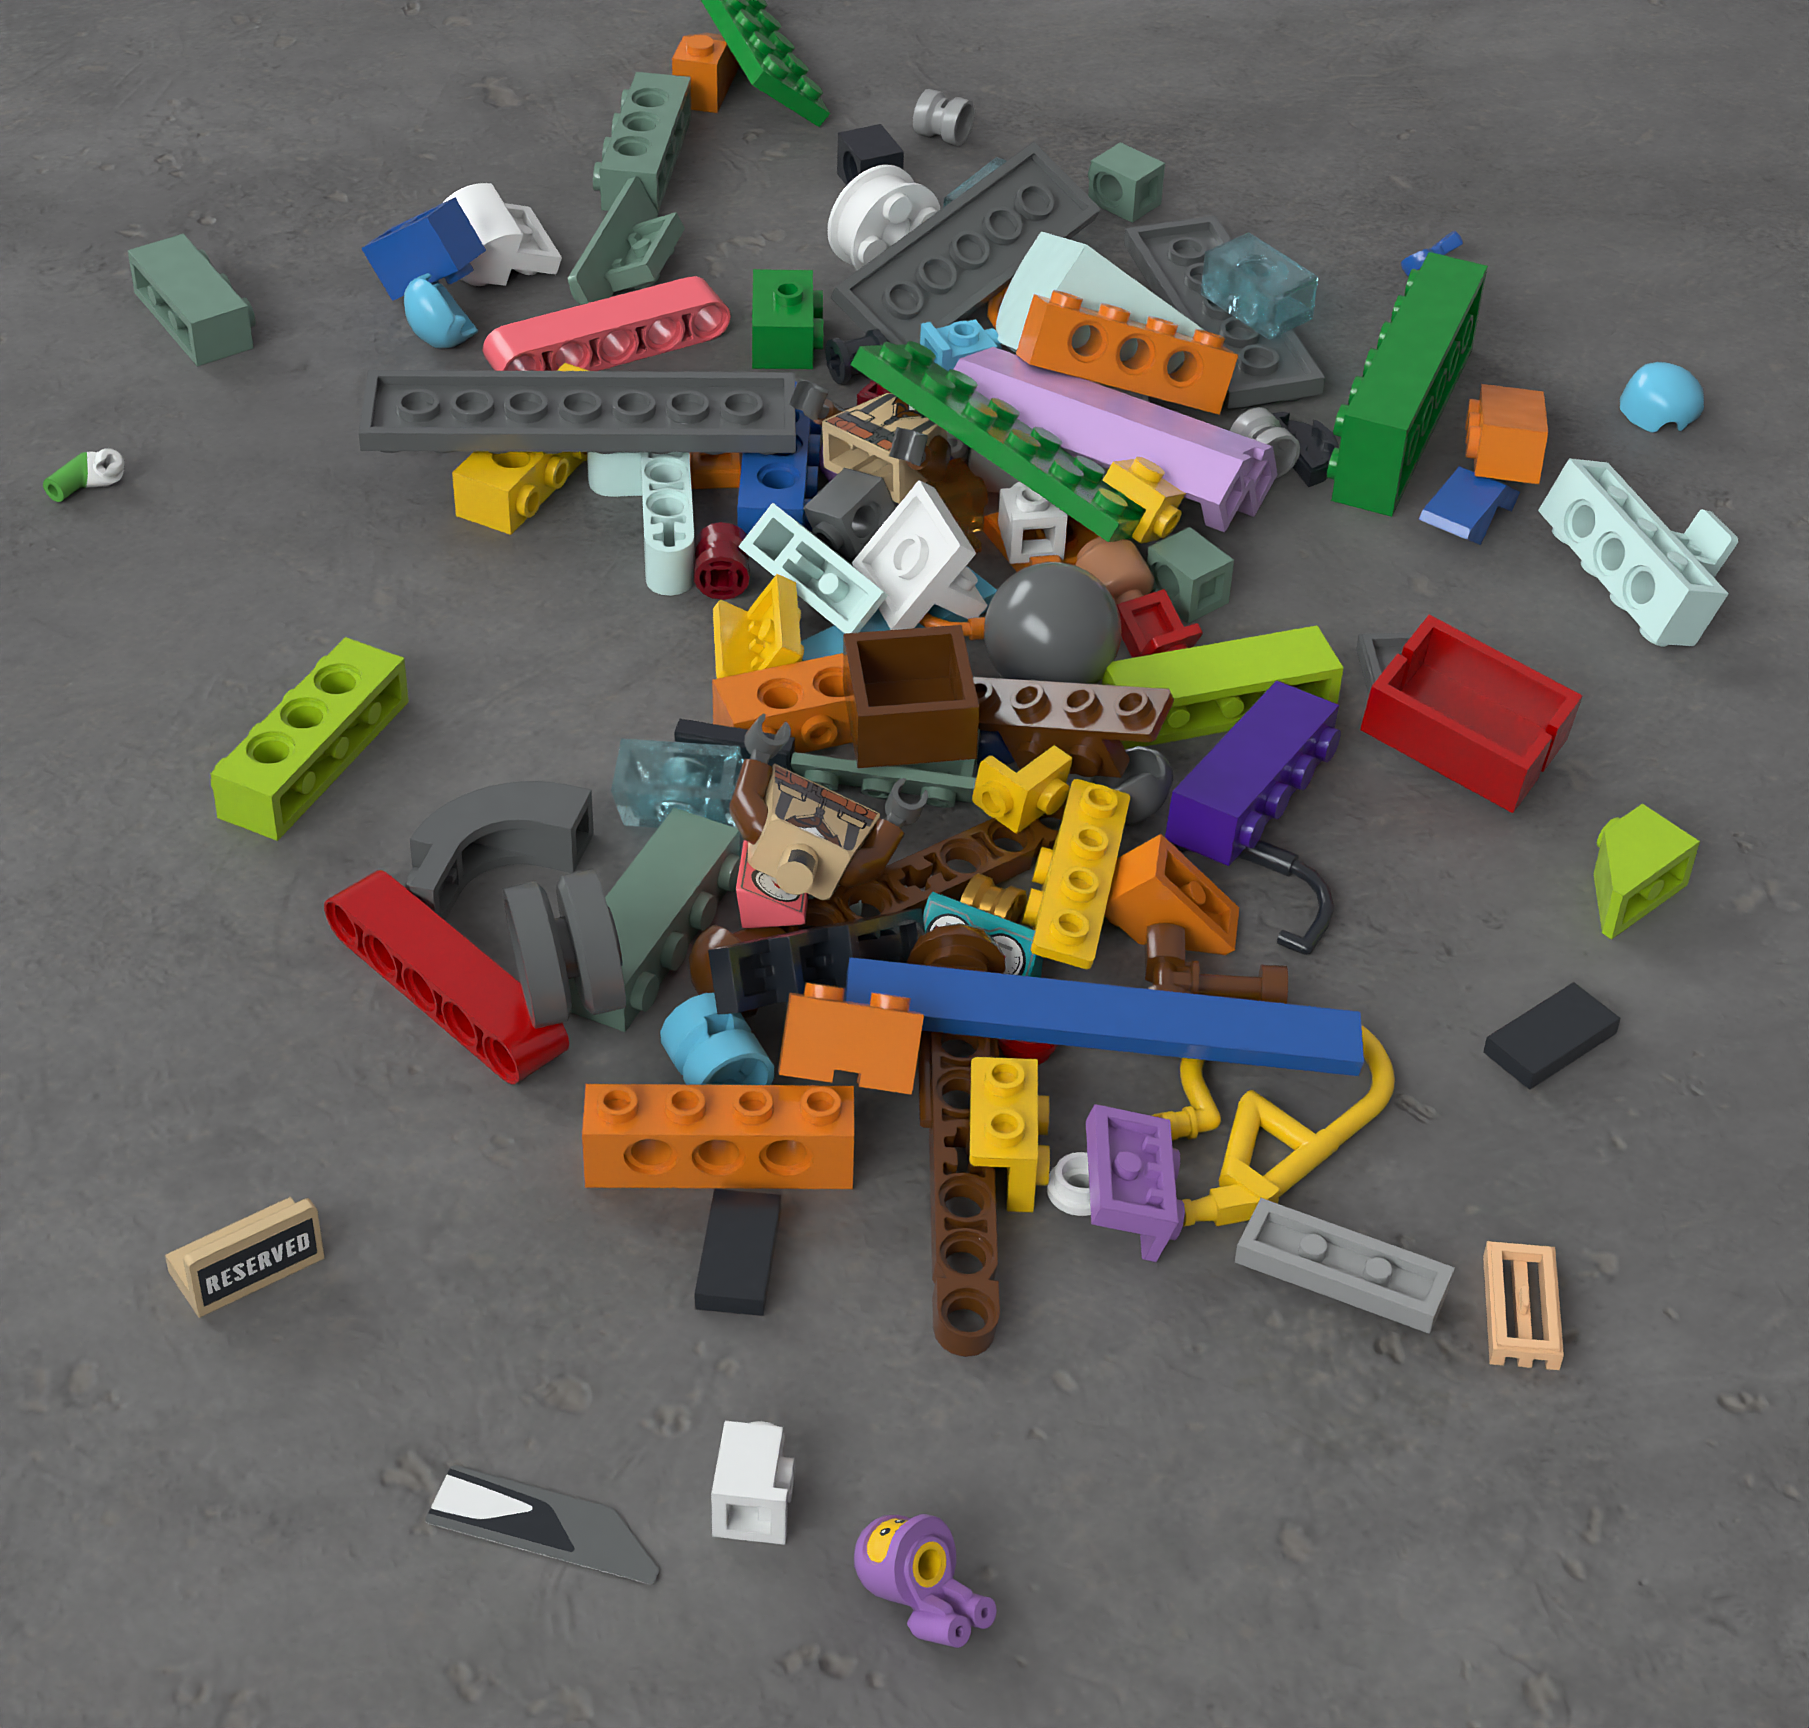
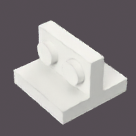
M918 480L854 559L852 565L888 594L878 609L891 630L915 628L934 604L966 619L979 617L988 606L975 586L978 582L977 577L966 567L975 556V550L936 489Z

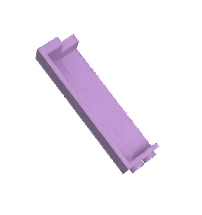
M996 347L960 358L953 369L971 377L978 384L976 391L989 400L997 398L1016 408L1020 413L1017 419L1030 428L1040 427L1056 435L1062 441L1060 448L1071 456L1086 457L1106 469H1109L1113 461L1135 459L1136 457H1143L1157 464L1165 472L1162 477L1163 479L1186 493L1185 498L1201 503L1205 525L1222 532L1227 530L1237 511L1255 516L1278 475L1273 446L1082 378L1029 365L1019 356Z

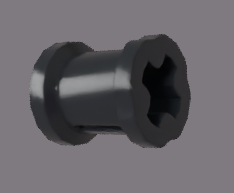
M879 329L868 330L865 337L848 341L834 338L827 341L825 348L827 367L837 384L848 383L851 376L863 374L850 364L860 346L883 345L884 342H887Z

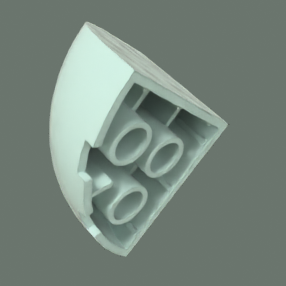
M1042 231L1013 276L1002 300L996 321V332L999 335L998 341L1016 353L1033 295L1051 298L1053 290H1057L1082 298L1081 307L1099 311L1101 303L1130 311L1129 320L1146 324L1148 316L1157 317L1177 324L1176 333L1191 337L1194 336L1195 329L1204 330L1088 245ZM1084 325L1075 331L1072 337L1073 348L1082 347L1087 343L1090 337L1089 325ZM1136 338L1129 339L1121 347V361L1130 359L1136 353L1138 346ZM1183 351L1173 354L1167 364L1168 374L1173 372L1184 361ZM1097 383L1111 389L1114 388L1113 386Z

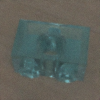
M1248 232L1205 252L1201 295L1270 340L1313 319L1318 276Z
M621 738L611 793L623 825L659 828L675 807L737 828L730 816L729 806L743 764L740 746Z

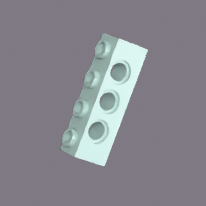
M1568 459L1538 510L1553 527L1552 533L1554 536L1571 547L1582 560L1581 566L1592 576L1597 577L1611 593L1610 599L1612 602L1627 611L1639 624L1640 633L1645 639L1661 647H1665L1668 644L1695 646L1729 593L1609 463Z

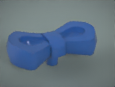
M1452 231L1431 248L1408 256L1401 261L1402 270L1409 276L1412 269L1420 270L1429 252L1441 255L1450 253L1463 244L1461 236L1456 231Z

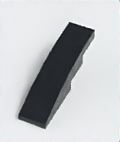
M908 909L709 949L708 954L717 1014L740 1013L774 1003L788 1002L790 993L804 995L806 983L845 988L846 990L849 957L907 964L912 948L919 937L925 934L922 909Z

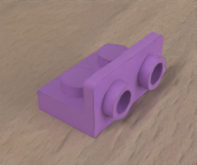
M1094 1104L1086 1119L1091 1224L1140 1234L1142 1259L1157 1262L1169 1239L1176 1240L1178 1238L1185 1214L1183 1201L1178 1200L1176 1197L1175 1182L1180 1168V1152L1178 1149L1172 1148L1170 1120Z

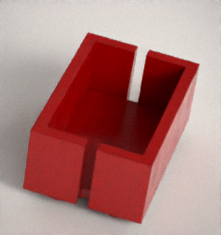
M1429 614L1405 643L1401 655L1397 654L1371 686L1360 730L1505 810L1514 813L1537 782L1540 772L1545 771L1568 740L1583 695Z

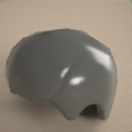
M1142 746L1127 749L1125 751L1130 761L1122 778L1091 777L1090 783L1104 785L1130 795L1124 826L1141 823L1152 816L1162 807L1169 795L1174 780L1173 769L1170 762L1158 750Z

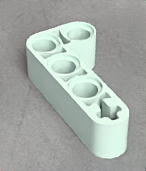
M587 452L588 483L595 493L611 497L642 496L647 586L653 592L669 596L689 591L695 582L694 523L689 452H671L668 454H654L651 452L600 454L597 452Z

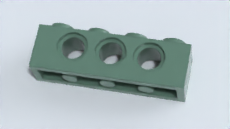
M636 72L630 89L623 90L621 113H614L612 137H605L602 162L596 161L593 171V189L600 191L601 210L609 211L626 181L637 176L657 213H659L691 120V77Z

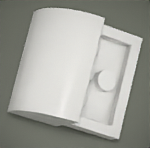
M478 183L466 186L454 192L444 201L446 202L456 197L486 249L484 253L470 262L474 270L460 280L474 286H485L487 283L506 286L511 269L525 275H535L537 272L557 274L562 257L530 207L504 203L492 183Z

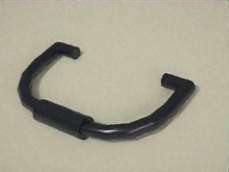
M1259 839L1254 848L1246 847L1238 857L1288 877L1293 874L1307 882L1317 895L1319 909L1314 922L1302 938L1288 931L1281 930L1277 938V944L1308 955L1314 950L1330 924L1335 909L1331 889L1316 870L1298 860L1299 856ZM1170 842L1181 853L1189 850Z

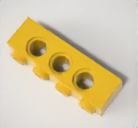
M564 363L557 371L589 370ZM474 451L452 472L456 516L512 535L527 518L535 515L539 506L556 489L564 485L567 477L583 461H587V452H561L558 454L506 452L495 454L488 451Z

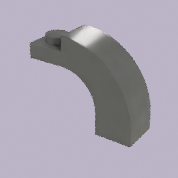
M520 781L481 788L448 802L426 818L411 836L412 870L408 875L405 888L442 919L446 920L464 887L474 878L491 869L506 865L528 864L573 873L594 834L592 790L555 782Z

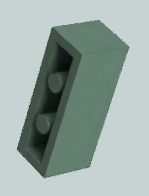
M180 234L128 250L134 293L196 366L253 349L251 327L256 325L253 308L247 298H240L232 289L228 277L224 273L219 274L215 270L203 249L198 250L184 234Z

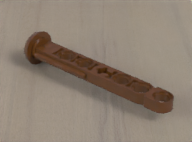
M1067 798L1055 813L1051 815L1044 813L1018 834L1000 823L996 818H992L887 865L883 873L874 881L852 888L840 885L829 900H820L816 897L808 899L805 924L744 928L733 934L726 928L718 925L707 928L697 937L689 956L691 982L698 995L714 993L708 954L709 949L798 931L806 926H823L864 918L856 915L850 909L851 905L859 903L860 900L861 903L874 906L881 914L921 908L923 915L927 899L932 892L960 902L968 883L977 873L992 878L994 884L997 885L1029 870L1038 858L1041 847L1053 850L1059 832L1058 830L1047 828L1040 820L1047 817L1062 820ZM1000 838H1008L1018 842L1023 849L1017 852H1009L999 848L994 841ZM955 859L964 860L975 866L976 871L960 873L951 869L947 862ZM758 1008L740 1013L743 1018H749L756 1015Z
M962 923L940 926L920 936L907 960V964L1004 974L1006 970L1005 957L998 942L984 930ZM922 1030L918 1051L919 1119L921 1127L929 1128L932 1280L935 1284L932 1296L933 1330L938 1343L948 1352L963 1357L977 1356L986 1351L993 1343L1000 1314L999 1281L994 1280L998 1266L995 1169L988 1166H974L969 1161L967 1173H956L958 1159L957 1151L953 1147L966 1148L967 1157L970 1156V1109H957L950 1106L943 1099V1095L956 1090L970 1094L972 1059L975 1057L999 1058L998 1038ZM948 1040H962L969 1043L975 1049V1053L968 1057H955L947 1053L942 1048V1044ZM953 1197H965L976 1202L981 1212L973 1217H959L951 1213L945 1203ZM965 1252L977 1257L982 1263L983 1268L973 1274H963L952 1269L946 1259L954 1253ZM956 1310H971L980 1315L984 1320L985 1326L976 1332L960 1331L949 1322L948 1315Z

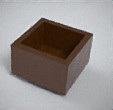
M962 625L843 634V690L857 768L977 759L979 703Z

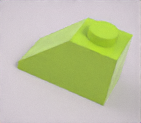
M1643 803L1622 818L1615 817L1603 827L1597 839V847L1600 849L1593 874L1601 930L1611 940L1688 885L1700 843L1699 840Z

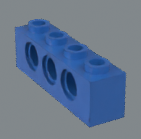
M795 409V453H777L773 455L743 453L737 506V525L747 535L772 503L807 530L812 531L803 507L817 495L822 427L805 416L801 410Z

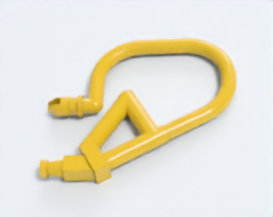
M1361 1025L1363 1057L1372 1074L1370 1090L1350 1109L1316 1134L1256 1091H1247L1237 1106L1219 1176V1187L1210 1189L1208 1196L1193 1201L1190 1199L1182 1200L1185 1208L1183 1227L1202 1221H1214L1216 1226L1249 1221L1260 1198L1278 1204L1280 1196L1335 1153L1339 1146L1380 1114L1387 1106L1393 1094L1395 1077L1391 1060L1375 1035ZM1181 1059V1083L1191 1106L1184 1107L1182 1111L1178 1112L1168 1111L1152 1115L1170 1120L1172 1141L1182 1137L1195 1139L1198 1133L1212 1131L1221 1123L1220 1113L1203 1078L1202 1069L1205 1060ZM1259 1126L1294 1150L1263 1176L1250 1167Z

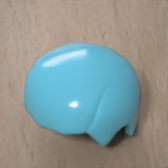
M427 273L415 278L405 289L404 307L407 321L420 339L435 348L442 349L455 347L478 333L476 326L460 308L448 290L442 284L432 285L427 281L432 277L431 274Z
M1666 362L1645 364L1637 370L1626 385L1620 397V410L1630 422L1648 432H1657L1661 426L1668 422L1677 423V429L1682 431L1688 424L1698 419L1704 410L1703 388L1690 371L1680 366Z

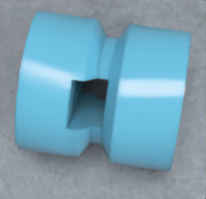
M704 993L688 999L677 1006L666 1018L660 1031L661 1044L677 1070L683 1075L686 1085H771L774 1079V1065L755 1035L751 1033V1029L741 1013L717 1014L714 993Z

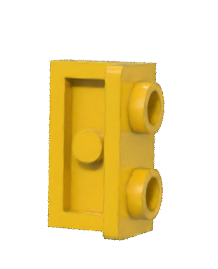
M776 574L748 611L723 600L718 601L713 608L717 679L802 661L804 646L801 644L799 622L801 610L798 608L796 582Z
M975 1057L971 1061L969 1161L974 1166L1007 1167V1211L1033 1212L1036 1185L1048 1186L1050 1168V1146L1038 1145V1135H1048L1049 1096L1038 1095V1059Z

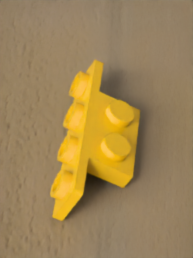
M1080 779L1072 781L1053 850L1041 847L1034 869L1032 882L1041 884V891L1031 888L1021 924L1031 926L1032 930H1035L1030 949L1033 954L1083 969H1090L1092 967L1130 802L1129 794Z

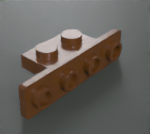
M973 677L979 703L978 729L999 732L1019 770L1055 745L1073 758L1069 774H1077L1083 777L1104 776L1122 778L1130 758L1120 740L1136 742L1155 741L1174 702L1171 691L1165 688Z

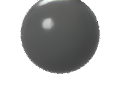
M1062 562L1034 564L1010 576L991 599L984 622L986 650L991 663L1003 679L1097 684L1103 678L1106 668L1115 661L1122 634L1118 607L1105 585L1088 571Z

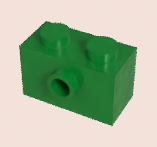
M753 269L752 369H813V349H823V290H813V270Z

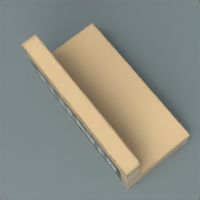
M291 1197L165 1255L169 1274L198 1318L325 1259L317 1208L309 1198L295 1203Z

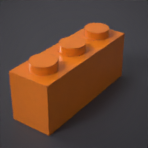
M1481 384L1479 400L1469 399L1465 421V444H1467L1465 458L1474 459V475L1539 484L1548 437L1544 392Z

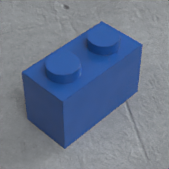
M456 197L389 228L361 248L392 301L404 296L405 289L412 280L427 273L432 275L427 280L432 285L440 284L438 280L442 278L446 280L448 285L462 279L474 270L470 262L486 251Z

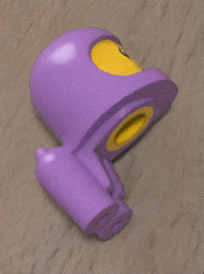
M920 1514L911 1519L902 1515H883L872 1521L862 1530L854 1551L856 1573L862 1585L875 1596L910 1606L914 1610L907 1621V1625L916 1638L959 1648L964 1646L969 1640L971 1626L986 1629L995 1620L997 1609L993 1599L972 1593L971 1589L953 1579L956 1566L955 1543L951 1531L940 1518L927 1514Z

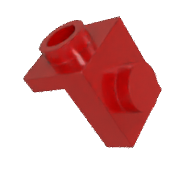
M1165 589L1117 604L1121 619V637L1132 658L1194 647L1203 635L1198 623L1186 627L1183 626Z

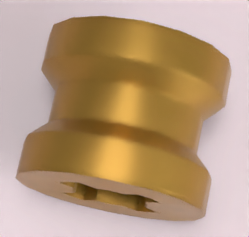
M977 873L968 883L960 902L1020 925L1026 906L1027 894L1025 890L1014 886L1006 889L997 887L992 878Z

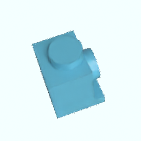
M976 319L954 322L949 326L937 329L931 322L921 324L920 344L931 350L936 355L934 362L948 372L950 369H954L960 358L991 347L1002 350L996 330L993 328L984 330Z

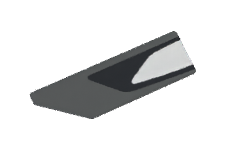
M458 1465L450 1467L425 1519L426 1523L646 1584H653L659 1573L657 1565L613 1507Z

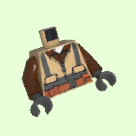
M805 379L798 380L789 404L793 408L803 411L805 416L822 427L824 468L836 474H839L844 468L882 477L892 500L898 504L901 503L918 480L926 483L927 481L938 482L944 478L951 457V445L947 441V431L892 393H886L855 407L843 409L831 400L826 399L829 392L824 387Z
M766 714L759 716L745 735L744 744L747 751L751 754V758L743 760L729 806L730 816L743 839L748 842L747 862L754 869L775 878L778 886L786 893L793 895L808 893L820 900H829L839 885L852 888L877 879L885 870L905 835L901 828L914 824L919 819L928 799L927 790L924 791L918 803H905L899 797V793L905 784L906 778L899 779L893 785L885 804L887 817L885 820L879 819L880 813L776 764L772 767L768 765L769 759L776 756L789 740L791 728L785 722L778 730L774 740L769 739L762 731V723L765 720Z

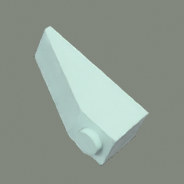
M774 503L770 505L738 546L772 575L779 574L796 582L797 595L845 634L859 633L888 596V594Z

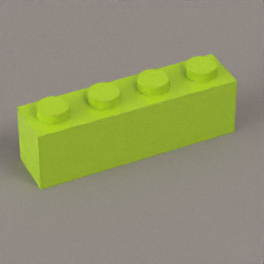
M1316 625L1113 661L1105 670L1102 685L1169 689L1174 697L1172 707L1156 740L1153 742L1120 740L1124 749L1127 750L1137 746L1145 747L1227 732L1275 681L1338 704L1344 668Z

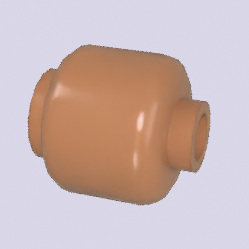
M1098 537L1087 543L1077 555L1075 566L1088 571L1099 579L1111 593L1116 605L1150 594L1153 590V573L1137 547L1128 539L1107 542L1103 538Z

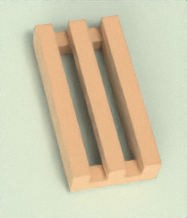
M1487 1241L1483 1260L1489 1363L1504 1365L1506 1357L1517 1358L1518 1367L1532 1368L1533 1361L1536 1359L1545 1360V1369L1560 1370L1564 1352L1555 1247ZM1502 1260H1511L1516 1338L1507 1337ZM1527 1262L1538 1263L1543 1340L1532 1339Z

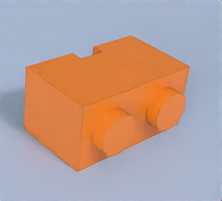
M815 983L805 984L804 995L790 993L778 1067L779 1075L832 1083L834 1070L857 1073L856 1083H858L859 1087L912 1095L924 1015L920 1012L909 1011L911 998L871 992L870 1005L843 1001L845 988Z

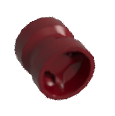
M719 522L708 525L697 535L694 581L702 594L712 599L726 600L742 594L748 587L750 576L749 555L738 547L747 536L742 528L731 523Z

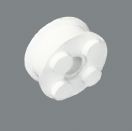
M894 165L872 167L856 176L837 198L828 222L827 231L830 247L836 256L844 262L852 264L856 271H858L940 210L939 202L933 192L927 187L915 183L912 177L903 169Z

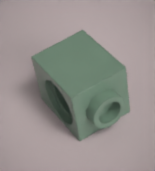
M1120 142L1091 160L1088 170V196L1100 208L1133 223L1161 205L1165 163Z
M1188 527L1148 547L1147 565L1154 576V586L1151 593L1165 589L1178 616L1189 624L1229 603L1234 559L1195 530Z

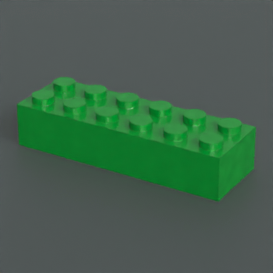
M1429 252L1420 270H1411L1405 288V295H1398L1394 304L1391 322L1385 321L1381 328L1377 349L1371 348L1368 352L1363 377H1355L1348 405L1341 404L1338 410L1333 434L1341 437L1339 448H1334L1327 469V478L1334 480L1331 501L1393 516L1473 350L1487 265Z

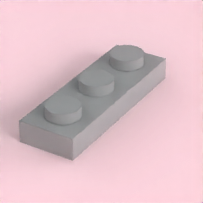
M1260 1198L1237 1244L1235 1263L1429 1334L1449 1291L1455 1267L1263 1198Z

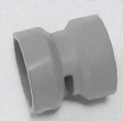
M931 88L926 89L919 97L914 110L913 129L917 134L926 137L941 135L944 142L961 146L968 138L973 126L974 103L961 97H955L950 101L943 92Z
M1257 407L1249 409L1236 419L1230 429L1231 432L1273 446L1278 474L1276 478L1287 473L1295 465L1299 457V441L1287 429L1282 428L1279 420L1266 408Z

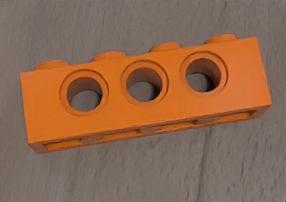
M1053 290L1051 298L1033 295L1016 351V355L1029 365L1220 415L1239 356L1223 346L1224 337L1200 329H1195L1193 337L1176 333L1177 324L1152 316H1148L1146 324L1129 320L1130 311L1109 304L1101 303L1099 311L1081 307L1082 298L1057 290ZM1084 325H1089L1090 337L1087 343L1082 347L1073 348L1072 337L1075 331ZM1136 338L1138 343L1136 353L1130 359L1121 361V347L1129 339ZM1183 351V365L1178 371L1168 374L1167 364L1173 354Z
M843 653L712 680L713 724L749 730L759 716L766 714L765 720L762 723V731L777 734L780 727L787 722L791 728L790 737H795V752L806 753L853 742L843 690Z
M586 1084L582 1127L585 1188L853 1189L854 1086Z

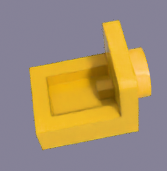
M1136 457L1135 459L1113 461L1102 481L1146 509L1132 534V538L1141 544L1166 538L1173 531L1181 517V511L1177 508L1186 493L1163 479L1164 470L1148 459Z
M1054 745L1016 773L998 759L989 755L980 762L972 801L986 814L996 818L1000 823L1018 834L1044 813L1047 815L1055 813L1064 803L1070 789L1066 782L1073 758Z

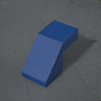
M1459 466L1422 510L1419 520L1481 545L1497 507L1499 506L1512 512L1520 492L1490 478L1475 476L1474 472Z

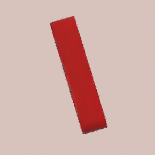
M376 870L324 902L327 921L342 943L502 1080L515 1085L569 1049V1038L563 1023L535 1029L529 1016L521 983L385 871Z

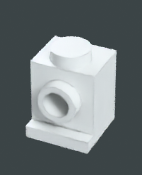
M1021 482L1014 484L1011 488L1000 489L998 526L1010 564L1028 563L1030 557L1059 555L1064 560L1067 514ZM1043 529L1046 539L1023 540V530Z
M763 1421L751 1423L724 1422L711 1492L712 1537L785 1545L787 1537V1502L790 1503L792 1498L795 1458L783 1457L785 1439L783 1427Z

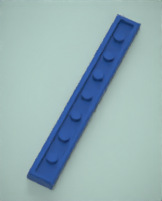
M849 957L845 1001L870 1005L871 992L911 998L909 1011L920 1012L924 1015L923 1031L1359 1076L1364 1064L1361 1012Z

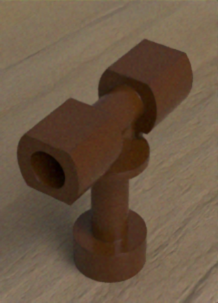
M1158 923L1147 926L1145 980L1153 983V986L1148 987V989L1287 1004V966L1261 964L1258 977L1199 974V961L1185 962V928L1170 923Z

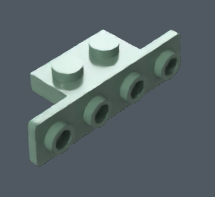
M636 176L626 181L568 277L571 294L575 301L581 305L610 298L616 291L630 287L640 290L654 284L659 279V273L667 259L674 253V247L685 230L677 212L658 217L657 210L639 177Z
M978 729L977 755L981 737L980 729ZM794 752L792 754L791 767L795 774L831 791L838 790L839 784L862 787V794L879 799H887L893 785L899 779L906 778L900 793L920 795L921 798L924 791L927 790V805L950 808L955 806V801L973 803L972 795L976 782L974 774L977 759L857 768L856 759L854 761Z

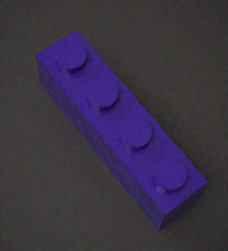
M1275 681L1172 791L1165 838L1169 842L1227 866H1230L1246 847L1254 848L1271 818L1279 819L1284 813L1291 795L1297 789L1305 790L1312 779L1315 768L1320 762L1328 763L1334 756L1341 737V731L1335 728L1339 705L1282 682Z

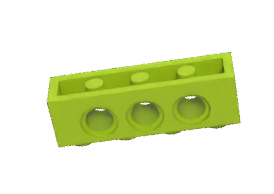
M345 637L328 655L323 656L318 661L315 668L294 689L289 690L285 694L282 702L262 722L253 726L248 736L227 757L222 758L216 764L210 775L217 818L278 841L408 704L405 659Z

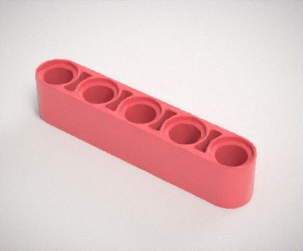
M697 276L686 277L500 326L494 329L485 339L483 353L494 371H557L564 363L589 371H599L713 340L726 330L730 323L731 315L729 308L703 278Z

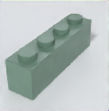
M675 807L672 809L605 897L607 906L610 908L614 918L622 953L623 965L621 968L625 986L626 1008L592 1015L582 1005L575 980L571 978L568 979L572 1000L571 1013L626 1032L640 1011L646 1012L651 1008L656 999L659 985L670 970L676 971L682 965L689 943L699 930L705 931L710 926L715 916L717 905L726 892L736 890L741 860L740 832L737 828Z

